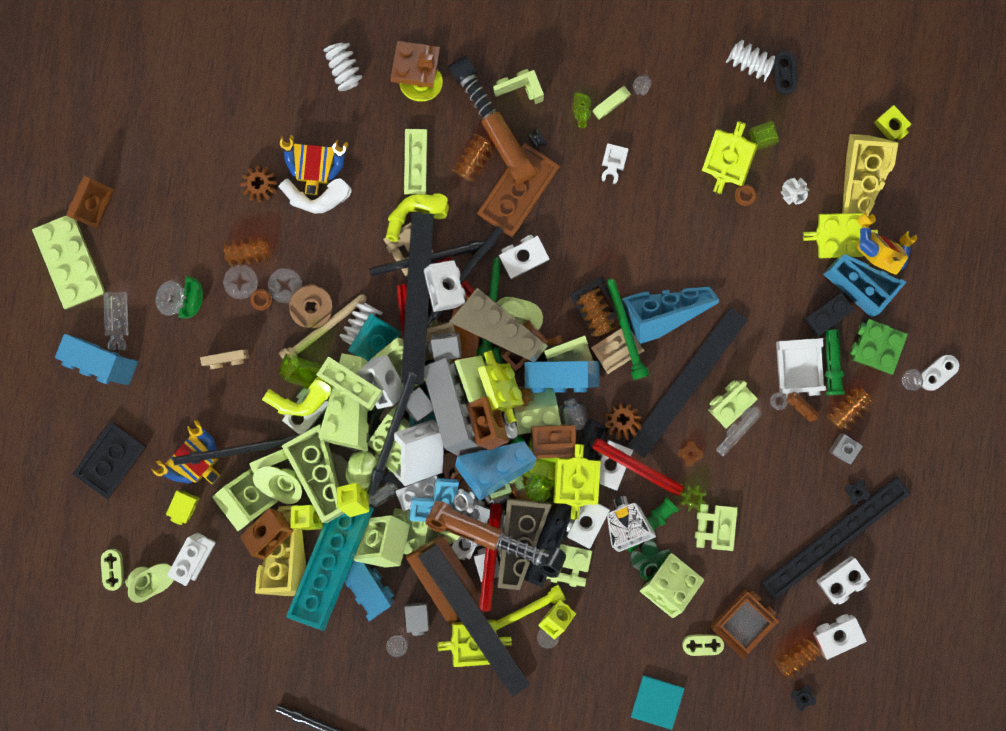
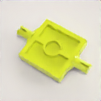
M737 121L734 133H727L719 129L715 131L702 171L712 174L717 179L713 189L714 192L722 194L725 182H732L740 186L744 185L758 144L742 137L746 126L745 123Z
M863 213L818 214L816 232H803V241L816 240L819 258H837L843 254L850 257H863V254L856 248L860 241V229L862 228L858 223V218ZM876 229V230H871L872 232H875V233L878 234V230H877V229Z
M493 351L485 352L484 356L488 365L478 368L491 409L503 411L508 424L516 422L513 408L519 407L524 403L521 391L514 377V371L510 364L496 363Z
M575 444L574 457L556 459L553 501L554 503L570 505V519L577 520L580 519V506L587 504L598 505L601 461L583 458L584 445Z
M487 620L496 633V621ZM462 622L452 623L451 641L438 642V651H452L454 667L490 664ZM511 636L499 637L504 646L512 645Z

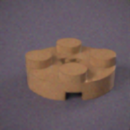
M315 284L301 286L294 291L289 300L290 315L302 327L318 328L329 320L332 311V300L327 291ZM315 302V311H306V303Z

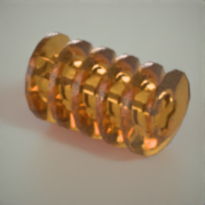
M473 133L476 141H468L472 148H464L467 156L460 154L459 158L462 163L455 162L454 165L458 170L451 169V171L467 181L476 182L472 175L481 174L477 167H485L482 159L489 160L490 158L486 153H494V150L489 141Z
M258 235L257 242H254L252 237H249L247 244L243 238H240L239 245L236 244L234 239L231 242V246H228L227 242L223 241L225 260L231 267L236 266V261L240 266H243L245 260L249 265L253 263V259L257 263H261L262 257L265 262L270 260V246L267 235L265 241Z
M600 288L581 296L576 302L577 305H584L580 313H588L584 317V321H591L587 328L595 329L591 334L592 337L601 336L618 328L611 327L615 322L614 319L607 320L611 312L603 311L607 303H599L604 298L603 295L596 296Z
M857 386L859 391L854 388L851 389L852 396H844L847 403L839 402L841 409L836 407L832 409L835 416L830 413L826 415L840 431L843 428L850 431L851 428L848 423L851 422L856 425L857 422L854 417L863 418L860 411L869 412L867 404L875 406L873 399L859 386Z
M803 638L804 646L795 643L797 651L788 648L789 656L781 653L782 661L774 658L775 664L786 679L788 675L795 679V670L802 674V665L809 669V660L816 664L815 656L821 659L824 658L812 639L809 641Z

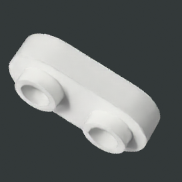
M951 355L939 357L920 374L919 383L921 387L925 390L938 389L958 372V360ZM947 362H950L952 365L950 370L945 368ZM930 376H934L935 382L933 384L929 383L928 381Z

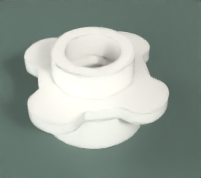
M459 489L454 497L455 507L460 511L466 510L468 513H472L474 511L475 494Z

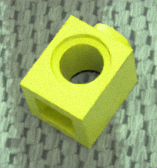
M894 105L874 122L890 141L896 138L900 141L909 133L907 128L911 125ZM890 120H895L898 123V130L890 128Z
M358 483L338 487L337 506L349 517L369 512L368 493Z
M180 489L176 491L166 515L170 516V520L174 523L186 524L190 522L200 498Z
M291 506V528L300 530L323 528V523L314 506Z
M559 600L549 609L538 626L553 639H556L565 631L576 613L567 604Z

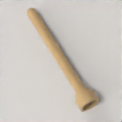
M363 294L359 295L293 348H284L279 352L282 359L288 366H291L296 362L295 359L300 352L357 309L356 304H363L366 301V296Z

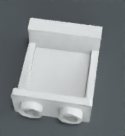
M823 338L776 342L780 393H786V397L792 392L798 394L799 392H807V396L821 395L820 391L826 390L823 380L821 352Z
M434 420L394 433V440L401 446V468L395 470V476L404 486L443 473L444 446L438 424Z
M198 532L189 536L167 576L184 586L188 585L190 579L195 581L216 542Z

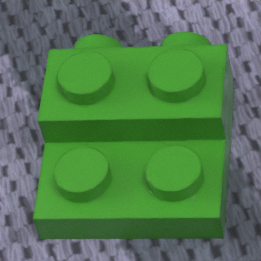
M866 319L865 322H861L857 334L860 336L857 343L854 342L851 347V360L893 375L908 334Z

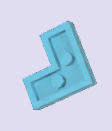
M436 478L433 498L412 497L409 520L425 522L436 501L446 502L455 511L454 497L458 492V480Z

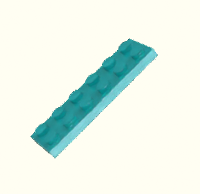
M369 506V512L353 517H349L344 513L334 520L324 523L286 615L287 618L325 631L374 510L372 507Z

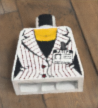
M626 496L614 499L616 510L607 515L612 548L620 552L656 537L642 509L636 503L628 505Z

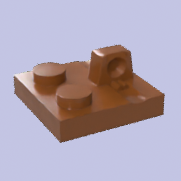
M397 41L391 82L434 88L440 47Z
M84 176L78 185V190L69 205L66 216L97 228L115 189Z

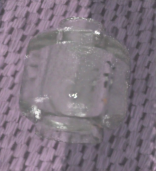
M576 398L564 400V404L558 408L561 425H576V430H580L588 422L585 403L577 401Z

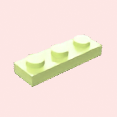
M405 129L404 194H426L427 129Z
M330 357L326 359L316 374L369 410L373 409L383 394V391Z

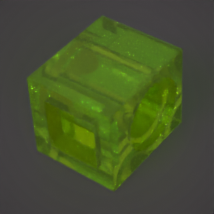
M773 121L752 127L749 130L752 142L758 144L756 151L774 146L779 142Z

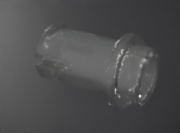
M780 392L773 394L770 398L772 407L777 410L784 409L788 403L787 396ZM777 397L781 398L779 405L775 403Z

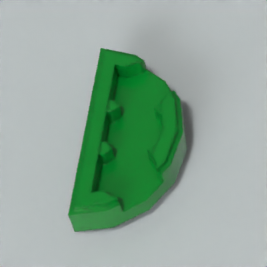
M186 276L178 318L183 319L195 316L203 302L201 284L191 276Z

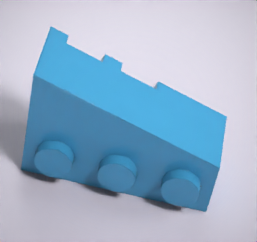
M846 254L837 258L823 274L871 318L880 314L906 283L902 279H896L888 275V273L876 270L868 264Z
M67 334L63 335L55 356L56 359L63 361L62 366L70 369L77 367L80 369L79 373L89 377L93 374L97 376V381L104 384H109L111 381L130 385L139 362L134 359L124 358L116 352H110L101 348V346Z
M599 361L525 362V388H532V393L545 392V388H553V392H566V388H574V392H587V388L600 387Z
M523 441L492 450H483L457 456L455 467L480 501L531 470L537 458Z
M353 560L344 582L357 597L355 598L359 605L362 604L368 615L366 617L371 621L391 607L394 601L392 598L394 594L388 586H383L380 581L382 577L376 568L372 569L369 564Z

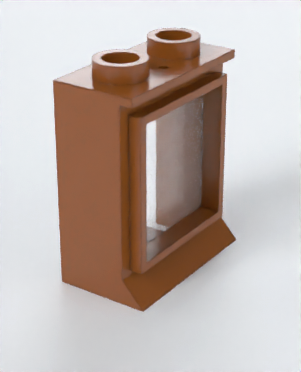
M746 589L710 625V628L743 660L770 630L779 623L775 618L778 614L769 605L764 608L759 603L762 599L753 590L749 593Z

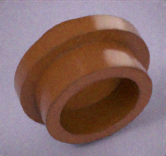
M748 184L739 186L734 194L735 200L741 206H749L756 199V191Z
M257 289L250 297L251 305L257 310H266L272 304V296L265 289Z

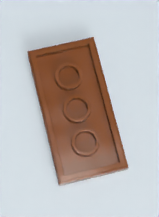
M525 142L521 149L537 175L518 185L507 167L477 212L478 216L493 226L500 227L511 238L514 237L560 168V165Z
M442 534L407 554L406 559L448 625L458 620L459 617L418 558V555L436 543L478 608L481 593L448 540Z

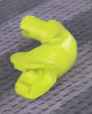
M417 194L405 198L388 217L389 226L386 239L398 242L401 227L405 223L409 212L434 214L433 218L435 219L446 218L449 210L448 198L442 194Z
M317 377L310 385V392L306 399L300 404L288 398L284 399L271 389L267 391L262 400L279 410V414L307 416L313 414L323 405L330 396L333 386Z

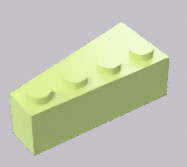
M343 353L339 364L358 376L357 371L368 363L362 357ZM333 386L318 437L328 443L368 451L366 437L369 428L367 423L369 409Z
M319 424L282 445V448L322 523H328L343 515L344 512L337 506V488L339 483L329 443L318 437L322 426Z

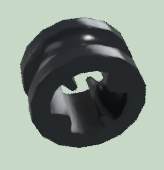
M537 128L534 129L533 134H527L537 150L540 149L541 145H547Z

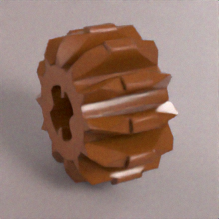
M257 165L255 168L256 172L248 168L249 177L246 174L242 175L247 182L240 183V186L246 188L243 191L244 195L250 194L249 200L254 201L257 197L258 202L262 203L263 196L267 200L271 199L268 194L269 191L273 194L276 193V190L271 188V186L278 185V182L271 181L276 175L274 173L268 174L269 168L265 167L261 172V167ZM258 179L264 182V185H260V189L254 186L255 183H258Z
M620 403L618 410L615 407L611 408L613 414H606V418L610 420L605 423L606 427L610 428L609 434L613 435L616 433V439L618 440L622 435H624L625 440H629V433L635 437L637 433L634 429L641 430L642 428L639 424L642 421V416L637 415L639 413L637 408L631 410V404H628L624 409L623 404ZM622 418L626 419V425H622Z

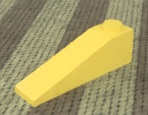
M850 134L846 157L842 213L864 214L868 212L869 216L877 195L883 189L885 180L895 165L898 142L875 136Z
M280 506L278 511L283 513L291 525V506ZM293 529L294 531L263 560L262 565L258 566L256 594L295 596L306 569L302 530Z

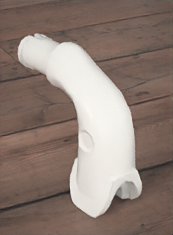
M288 178L279 185V188L289 198L292 206L314 214L331 210L339 203H343L348 199L352 192L349 185L342 179H335L327 185L328 189L315 200H310L303 192H300Z

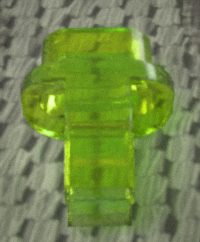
M575 93L573 100L574 116L578 120V127L585 128L587 126V119L591 116V100L588 95Z

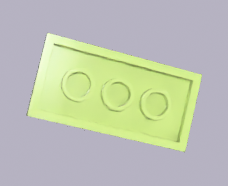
M64 216L32 229L64 309H69L106 294L77 220Z

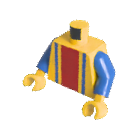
M290 135V142L288 143L284 142L283 136H281L280 146L283 148L285 163L291 174L298 181L306 182L305 194L318 195L319 183L329 184V181L335 179L342 170L345 157L344 152L348 147L347 142H345L343 148L338 146L339 140H336L333 147L294 144L293 147L294 137Z
M865 212L858 218V223L862 228L860 229V241L856 248L875 266L895 275L898 274L900 270L906 267L911 252L910 246L917 241V236L914 235L910 238L908 235L909 231H907L899 239L900 244L871 231L869 225L874 223L876 218L873 214L868 216V212Z
M195 420L194 423L197 428L191 429L187 426L191 436L172 457L187 455L192 451L205 452L216 450L214 438L201 428L199 421ZM171 457L165 463L167 466L160 460H157L156 463L161 468L159 470L151 468L156 476L163 475L175 482L187 484L196 483L202 477L213 484L220 477V474L212 468L218 458L200 461L201 463L194 465L187 463L174 466L173 458Z

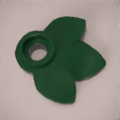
M653 539L642 543L640 552L631 551L630 561L632 566L639 570L640 577L648 582L654 577L668 555L671 554V550L664 549L658 551ZM651 567V572L647 574L646 569Z

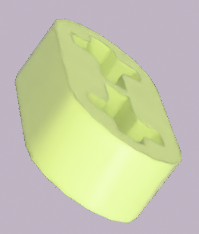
M625 86L621 87L593 110V113L600 120L624 102L631 93Z
M282 449L249 464L252 472L255 473L257 469L263 466L275 465L287 460L288 457Z
M109 549L101 556L102 582L104 587L111 591L119 589L124 583L123 558L120 551L116 549ZM110 553H112L113 557L117 558V561L113 562V568L111 567V561H107ZM112 571L114 572V578L119 580L115 583V586H113L112 582L108 581L112 577Z
M716 634L688 635L684 638L682 647L691 656L717 655L724 649V642ZM712 639H715L720 645L716 646V650H712L711 646H705V643H712ZM690 640H694L696 644H701V646L694 647L693 651L686 647L687 644H690Z

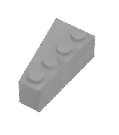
M444 358L424 367V376L443 446L453 454L461 456L480 450L483 447L478 446L476 443L467 409L468 403L465 398V391L459 381V372L456 364Z

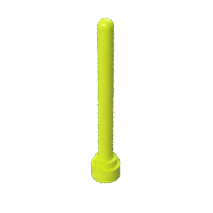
M556 585L550 588L551 591L548 592V595L497 620L496 631L550 603L554 604L559 600L565 601L566 598L560 586Z

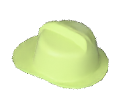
M504 297L496 302L521 324L524 325L530 320L538 330L543 323V314L536 304L514 297Z
M368 448V451L362 450L352 453L346 468V479L349 484L358 483L364 489L369 487L372 479L370 477L372 469L376 467L378 462L374 456L377 453L374 449Z
M263 466L254 473V485L265 495L285 504H294L301 498L302 483L294 470L289 468L280 470L271 466Z
M158 564L150 568H135L125 581L130 600L135 603L143 602L167 589L173 582V579L167 576L172 566Z

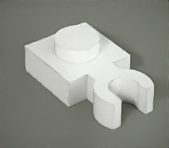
M607 143L602 166L608 168L602 174V181H605L606 176L611 174L614 177L613 184L617 183L618 174L616 171L617 169L623 171L628 148Z

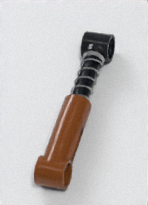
M467 55L448 65L458 85L461 84L462 87L466 88V93H469L471 96L470 100L474 101V107L478 108L479 115L483 117L481 122L505 161L516 183L520 185L537 175L499 111L495 112L496 109L493 110L490 105L491 102L486 98L487 94H484L482 91L483 87H480L477 83V72Z
M443 501L434 502L425 520L426 525L434 531H447L494 551L499 547L500 551L504 549L508 554L513 553L516 554V557H523L525 561L531 560L533 564L538 566V570L543 575L550 578L559 576L566 560L565 552L559 548L547 547L545 550H538L536 546L533 548L528 546V543L523 544L519 539L516 541L511 539V536H504L503 530L454 511L452 506Z

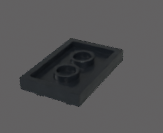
M110 422L73 472V475L104 498L109 499L147 446L114 422Z

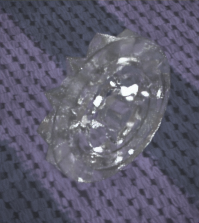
M236 265L225 273L223 284L225 291L231 297L246 299L257 289L258 279L250 267ZM240 273L242 279L249 281V283L242 284V288H238L237 284L232 283V281L238 280Z
M278 269L271 274L267 282L268 292L273 299L281 303H289L294 291L302 286L300 276L291 269ZM278 279L284 282L290 279L288 286L292 292L285 289L280 291L281 285Z
M168 281L158 289L155 300L156 306L162 314L173 316V314L179 313L180 308L185 307L183 305V301L186 299L184 296L185 289L180 286V283ZM170 295L175 296L173 298V303L169 302V300L171 299Z
M389 483L379 488L375 495L369 496V506H374L375 508L382 505L396 494L395 491L398 487L394 483Z

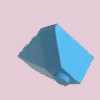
M710 287L683 289L682 292L670 293L669 290H662V294L649 295V292H641L622 298V303L631 331L641 344L669 333L718 304L719 299Z

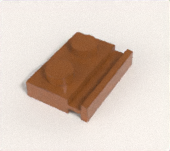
M576 425L531 426L532 453L537 459L575 456Z

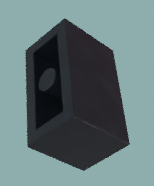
M838 293L802 320L814 336H820L853 312L854 309L842 293Z

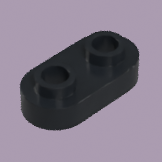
M789 51L779 52L775 56L773 66L774 87L781 95H789L797 87L796 59ZM780 60H786L787 66H781ZM782 81L788 82V88L782 87Z

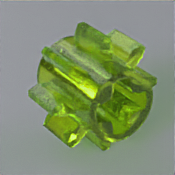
M532 475L526 481L528 485L525 486V493L532 501H545L551 496L549 492L552 490V484L547 477L543 475L535 477Z
M696 485L694 490L687 486L688 491L681 493L684 496V500L680 502L681 505L688 504V511H691L692 507L700 511L699 505L701 503L706 504L702 500V496H705L706 492L699 493L698 485ZM691 493L698 495L696 503L688 501L691 498Z

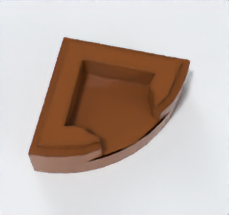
M559 335L547 340L548 343L546 344L548 346L545 350L562 344L561 336Z

